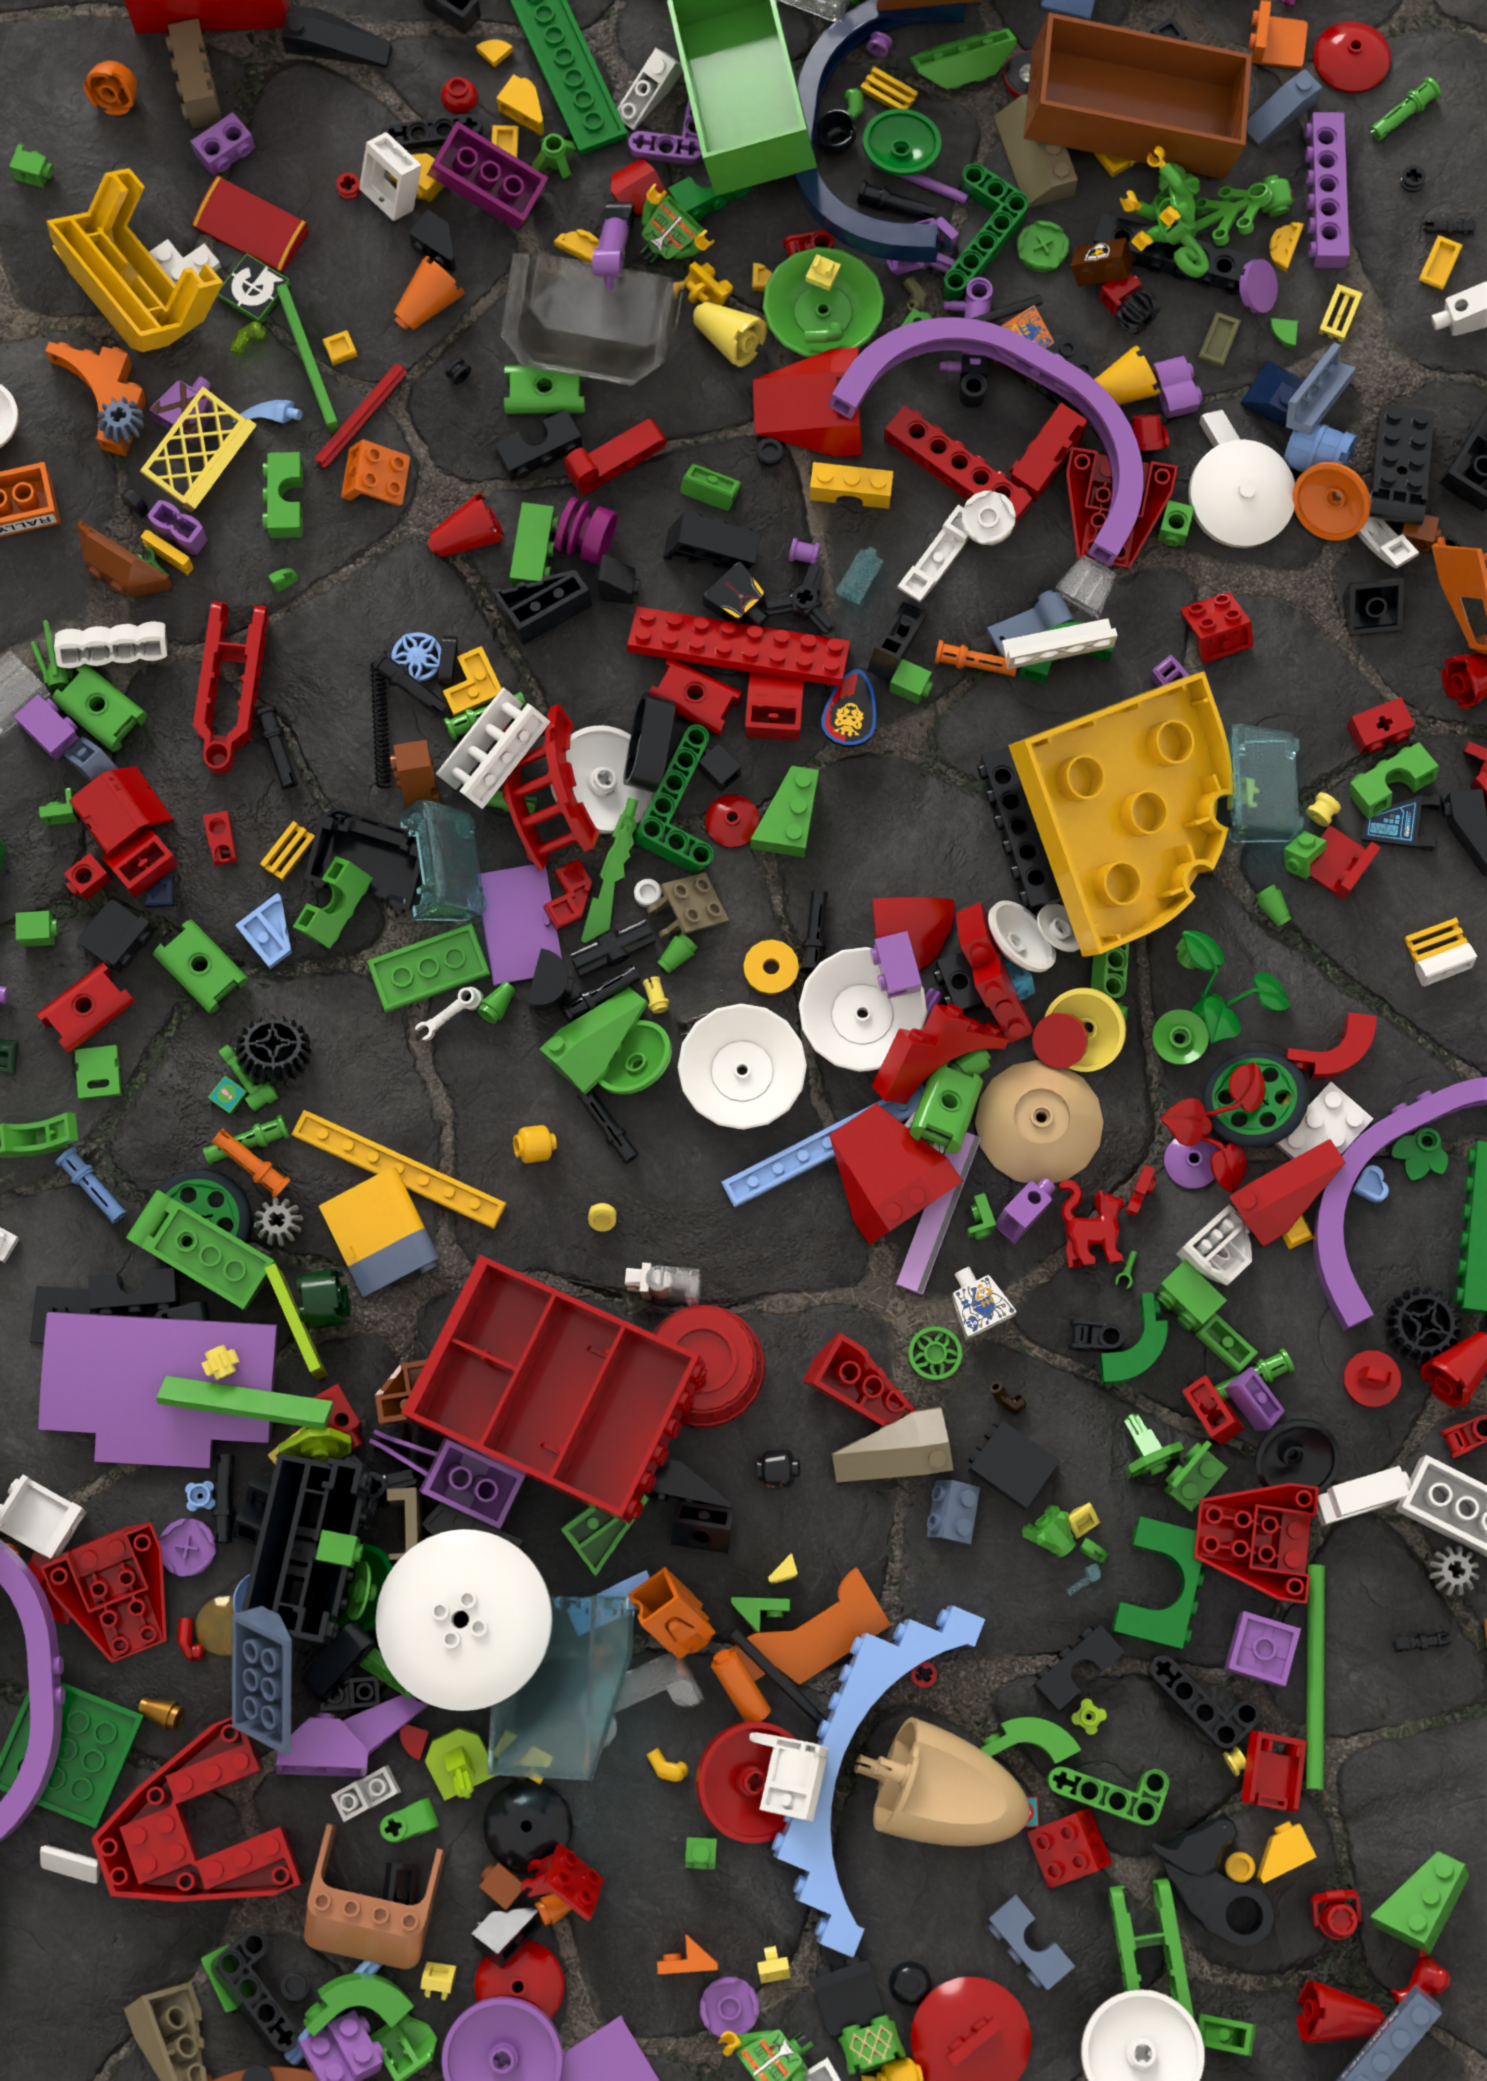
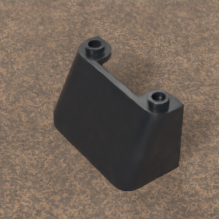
M333 809L319 817L304 879L312 881L311 884L313 886L327 888L328 884L321 879L335 856L350 861L373 877L366 893L385 898L391 910L405 913L406 910L410 911L414 905L433 852L435 840L359 815Z

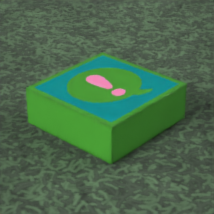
M224 1075L207 1098L232 1115L248 1092Z

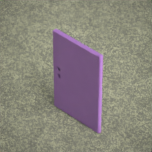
M533 864L475 874L494 987L501 985L503 982L514 983L532 980L541 948L554 952L562 959L557 931L543 909L544 904L552 901L546 865L541 871Z
M621 2015L563 2053V2070L560 2081H660Z

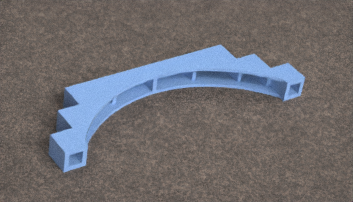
M947 1606L946 1610H941L937 1618L936 1625L939 1626L938 1631L911 1619H905L903 1624H898L894 1632L893 1639L896 1640L895 1645L868 1633H862L861 1637L856 1636L850 1649L853 1657L849 1665H844L839 1676V1681L842 1682L839 1692L832 1694L828 1704V1709H831L827 1721L822 1720L817 1731V1737H820L818 1744L828 1748V1756L814 1820L812 1822L784 1815L783 1821L786 1822L782 1833H777L772 1844V1850H775L773 1857L805 1870L804 1875H799L795 1882L793 1892L796 1895L794 1899L826 1912L825 1918L821 1917L817 1923L814 1933L817 1935L816 1942L854 1957L864 1932V1928L857 1926L840 1888L832 1855L830 1831L831 1806L836 1778L842 1758L856 1728L880 1696L905 1673L944 1651L962 1645L975 1647L985 1619L956 1606Z

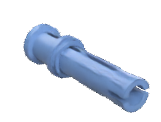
M75 1147L61 1154L55 1162L58 1167L62 1166L72 1177L71 1182L74 1185H80L111 1220L112 1224L120 1221L127 1212L93 1175V1167L90 1164L86 1165L77 1154L78 1150Z

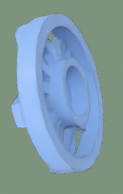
M419 632L405 634L395 644L392 651V659L400 666L409 665V674L417 681L424 682L433 678L439 671L441 647L435 638L428 634ZM414 639H424V640L421 641V642H420V645L418 646V645H417V642H416ZM407 641H410L414 647L409 648ZM430 642L429 647L424 649V645ZM403 645V646H404V650H405L406 652H401V653L397 654L398 651H399V649H400V647ZM434 646L438 651V659L430 654ZM402 657H406L407 659L405 661H397ZM431 659L436 664L428 663V660ZM422 668L433 669L429 673L420 676L423 671ZM412 669H418L415 676H413Z

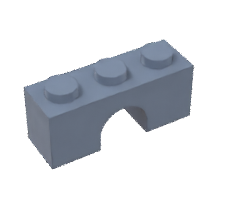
M1013 1894L987 1917L991 1923L987 1928L998 1941L1004 1938L1010 1946L1007 1950L1008 1954L1018 1965L1023 1962L1030 1972L1026 1975L1037 1989L1043 1986L1046 1990H1049L1075 1967L1055 1942L1050 1943L1045 1949L1040 1951H1032L1027 1947L1024 1941V1931L1036 1918L1017 1895Z

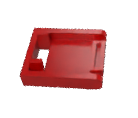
M1250 1730L1242 1801L1248 1804L1297 1812L1300 1802L1307 1741ZM1273 1741L1285 1743L1284 1755L1271 1753Z

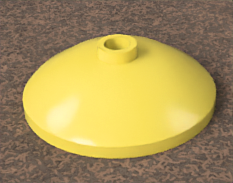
M1092 988L1072 989L1058 996L1047 1009L1045 1017L1052 1013H1068L1081 1020L1084 1026L1086 1022L1093 1025V1031H1087V1052L1079 1062L1068 1067L1069 1069L1080 1072L1099 1070L1110 1064L1121 1052L1126 1039L1125 1019L1116 1002L1105 993Z

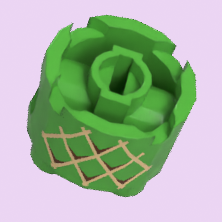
M888 2015L871 2020V2026L860 2029L859 2024L842 2029L843 2036L838 2039L845 2053L849 2076L857 2074L856 2068H859L860 2074L881 2068L885 2063H889V2060L896 2059V2055L898 2059L907 2057L897 2034L896 2021H890Z

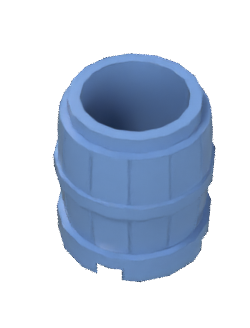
M1326 424L1316 426L1311 435L1293 430L1286 448L1284 461L1288 464V467L1301 473L1309 467L1322 462H1334L1347 467L1349 460L1353 458L1358 437L1349 432L1342 433L1330 428Z

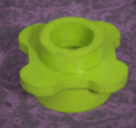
M1084 1699L1081 1701V1707L1077 1713L1072 1714L1071 1720L1074 1725H1080L1084 1728L1087 1734L1093 1735L1097 1732L1099 1723L1106 1719L1107 1714L1104 1709L1095 1707L1090 1699ZM1087 1714H1091L1092 1718L1090 1720L1086 1718Z

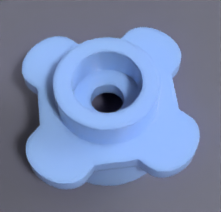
M205 1481L203 1484L189 1483L186 1486L185 1491L188 1498L186 1506L190 1511L194 1512L198 1508L210 1510L215 1506V1500L212 1497L213 1483ZM200 1493L203 1494V1498L201 1499L198 1498V1494Z

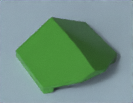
M408 2014L403 2016L392 2028L386 2024L369 2036L372 2042L378 2041L384 2052L382 2060L395 2081H405L433 2060L437 2037L429 2024L417 2020Z

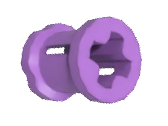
M793 538L789 561L798 560L815 565L819 555L820 543L813 545L800 542L798 538Z

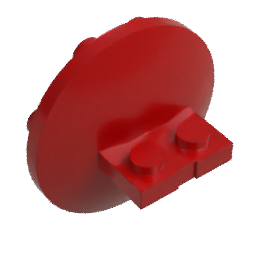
M959 1977L938 1985L920 2003L911 2026V2050L915 2064L921 2067L923 2078L926 2081H1018L1029 2060L1031 2030L1022 2006L1007 1989L985 1978Z

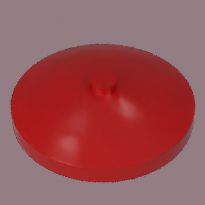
M760 1721L741 1722L719 1733L702 1754L696 1773L697 1799L706 1819L720 1833L744 1843H763L774 1840L777 1833H782L786 1822L783 1821L784 1815L759 1810L773 1747L750 1741V1734L756 1732L797 1739L781 1727Z

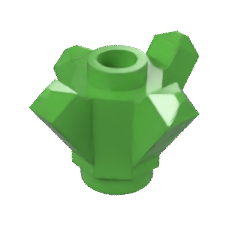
M549 134L540 139L541 151L532 163V168L539 172H543L546 168L558 171L562 179L568 178L571 172L567 159L577 150L573 142L564 140L558 134Z
M1048 1505L1044 1511L1045 1514L1035 1522L1036 1526L1030 1523L1022 1528L1023 1538L1048 1549L1060 1558L1067 1555L1075 1547L1076 1542L1073 1540L1074 1536L1071 1533L1069 1513L1060 1511L1059 1506Z

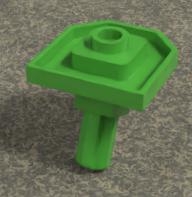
M1132 1413L1124 1420V1424L1133 1438L1135 1449L1140 1458L1129 1464L1124 1471L1127 1480L1150 1471L1152 1475L1168 1469L1167 1464L1171 1460L1180 1457L1184 1451L1181 1442L1162 1448L1151 1429L1147 1430L1138 1414L1134 1415Z

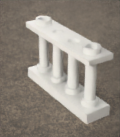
M504 687L436 772V775L455 790L462 783L464 786L460 789V792L481 809L486 806L550 723L545 716L530 704H527L521 711L520 708L523 703ZM512 718L515 719L513 723L510 725V727L504 733L503 729L507 726ZM495 740H497L498 742L492 748L489 754H486V751L489 749V747L493 744ZM479 761L481 764L471 776L468 775Z

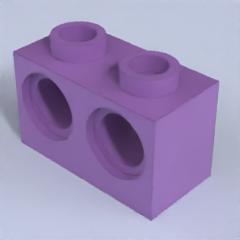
M233 112L190 141L194 154L212 176L226 171L233 162L239 158L246 157L255 148L251 133ZM239 137V139L231 141L232 138ZM212 152H218L216 155H209Z

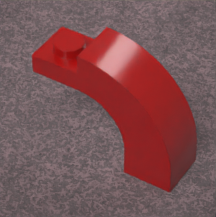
M1349 1012L1344 1018L1342 1039L1336 1048L1326 1052L1288 1048L1284 1057L1294 1063L1301 1072L1311 1069L1310 1080H1327L1338 1077L1351 1070L1369 1049L1375 1034L1377 1016Z

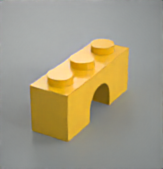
M813 462L809 500L836 503V499L840 496H853L861 499L863 506L889 509L893 471Z

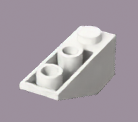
M657 48L654 49L617 108L624 124L632 130H635L673 88L683 72L681 63L666 52Z

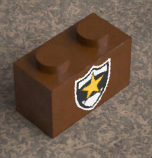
M1120 238L1076 246L1071 268L1078 287L1129 278L1134 258L1127 238Z

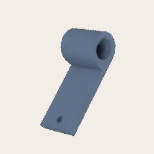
M1046 591L1038 597L1039 601L1034 608L987 627L986 630L1001 657L1004 656L1001 645L1002 640L1044 632L1053 626L1075 621L1059 592Z

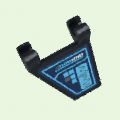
M1423 794L1391 804V807L1369 820L1364 815L1361 841L1413 847L1433 852L1437 846V837L1431 835L1418 836L1421 807L1439 810L1442 804V796L1439 794Z

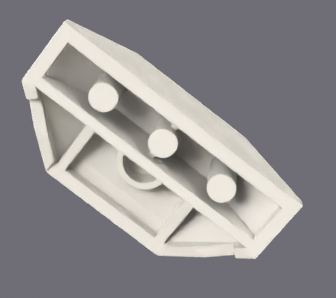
M1229 1204L1187 1242L1176 1255L1182 1262L1186 1260L1204 1278L1229 1285L1252 1262L1251 1242L1248 1235L1250 1228L1241 1215Z

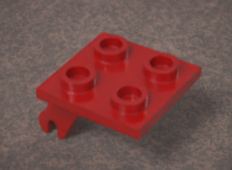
M561 1843L556 1846L553 1854L542 1860L534 1859L530 1861L528 1872L538 1868L535 1873L537 1878L525 1879L521 1884V1891L530 1887L531 1890L528 1892V1897L554 1893L586 1921L591 1919L604 1879L594 1869H591L574 1852L568 1850Z

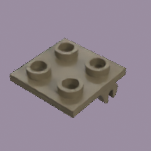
M706 872L661 884L660 888L664 897L646 909L648 915H651L653 912L657 914L671 905L677 917L676 921L658 933L660 939H663L665 936L668 938L679 930L683 934H687L729 921Z

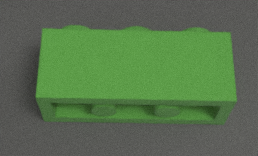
M522 502L510 572L512 588L517 587V583L525 582L529 584L542 581V577L551 576V567L547 565L549 557H554L555 542L551 540L553 532L556 533L559 517L555 516L554 506Z

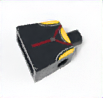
M740 561L703 594V605L726 621L739 625L740 623L744 624L749 619L755 626L762 627L769 618L761 609L765 603L764 591Z

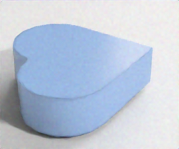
M1375 1165L1366 1167L1361 1172L1352 1192L1374 1203L1383 1201L1389 1193L1388 1186L1383 1181V1171Z

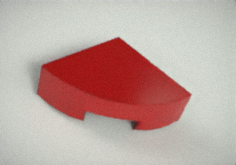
M407 1724L400 1729V1739L407 1753L415 1759L421 1760L430 1732Z

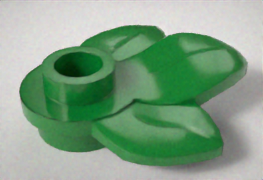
M1428 1127L1419 1129L1414 1136H1402L1395 1143L1391 1151L1392 1157L1405 1160V1172L1411 1181L1422 1178L1430 1169L1437 1174L1443 1175L1448 1165V1157L1441 1148L1439 1133ZM1422 1138H1428L1431 1141V1146H1424Z

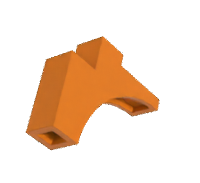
M48 342L45 352L50 362L71 371L86 383L96 397L99 412L104 411L102 408L103 403L112 404V397L117 402H120L124 396L127 398L128 403L131 401L136 402L138 409L142 410L143 413L147 398L139 385L127 382L133 365L126 351L118 347H112V349L102 347L98 355L88 349L83 351L73 349L72 346L63 342L58 344ZM98 428L96 440L101 450L127 456L134 437L133 435L130 436L129 443L122 438L119 444H117L113 438L106 439L103 434L104 432Z

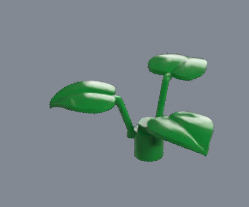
M1184 931L1181 933L1185 941L1187 953L1193 963L1202 970H1212V975L1204 991L1200 993L1202 999L1192 1007V1012L1204 1021L1211 1043L1235 1038L1240 1033V1022L1236 1014L1227 1007L1252 994H1258L1262 1006L1271 1011L1282 1012L1291 1007V1001L1283 985L1273 975L1266 972H1260L1254 976L1253 983L1256 988H1252L1226 1003L1219 994H1209L1219 973L1217 966H1222L1225 963L1223 952L1212 938L1201 932Z

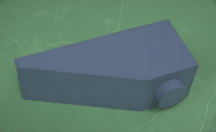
M1306 69L1302 70L1286 82L1247 120L1246 135L1257 147L1317 104L1322 86Z

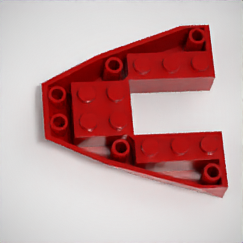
M232 1717L208 1727L138 1786L91 1838L110 1896L181 1902L273 1896L305 1884L285 1827H278L200 1859L182 1804L265 1771L253 1738L232 1727Z

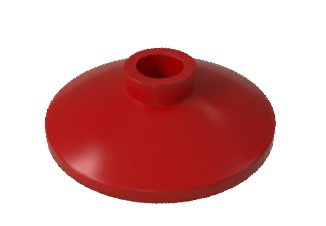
M725 795L716 799L709 806L705 816V827L708 835L717 844L728 848H737L749 843L760 823L759 813L755 805L740 795ZM734 814L737 816V820L730 822L727 817Z

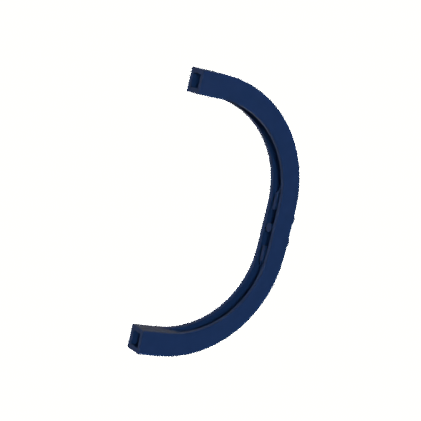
M868 0L853 8L833 23L810 51L798 82V90L813 152L823 92L832 73L849 53L869 40L873 32L883 33L894 28L918 23H965L967 3L877 11L876 1ZM816 168L794 174L799 194L812 217L830 235L845 245L862 253L893 261L937 263L939 248L938 224L893 223L868 217L848 207L835 197L820 178Z

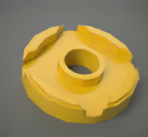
M776 940L761 941L754 945L746 954L743 965L745 978L750 987L758 993L769 996L789 990L795 983L799 972L798 958L792 948L784 942ZM769 961L776 962L779 970L775 974H767L763 969L764 964Z

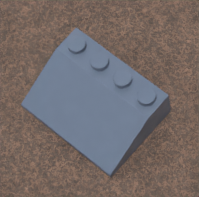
M260 1606L232 1615V1727L284 1755L291 1754V1638L280 1615Z

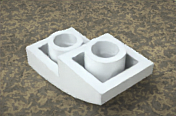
M387 1765L337 1791L331 1797L343 1821L346 1822L399 1794L401 1790Z

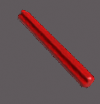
M397 363L394 364L315 456L314 460L320 467L326 469L403 380L407 375V371L403 366Z

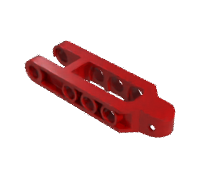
M213 601L210 607L193 727L197 730V735L204 742L203 759L208 769L216 774L228 773L233 768L236 751L252 738L253 714L256 710L269 614L267 606L253 605L252 624H249L246 644L225 642L228 604L226 602ZM221 663L246 664L244 675H241V682L243 684L241 700L237 702L239 709L237 727H234L227 736L215 735L212 732Z

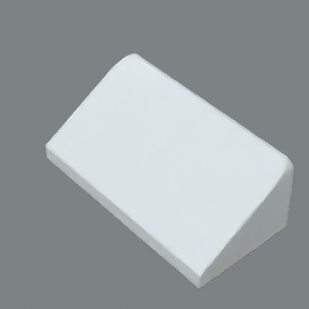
M1223 410L1201 415L1199 424L1214 448L1228 441L1240 440Z
M50 1845L41 1846L40 1865L43 1869L94 1884L98 1882L101 1874L98 1859Z

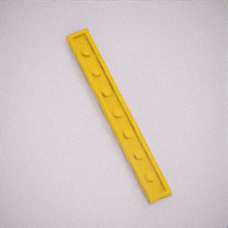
M303 1110L291 1134L292 1137L375 1175L396 1167L407 1190L495 1230L507 1205L495 1197L306 1110Z

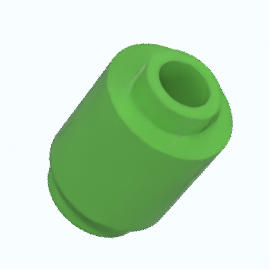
M986 1049L972 1051L954 1058L948 1068L973 1077L974 1073L980 1075L990 1068L988 1061L991 1060V1057Z

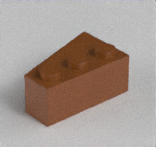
M427 740L393 745L395 755H390L391 767L398 789H402L410 823L442 818L435 767Z

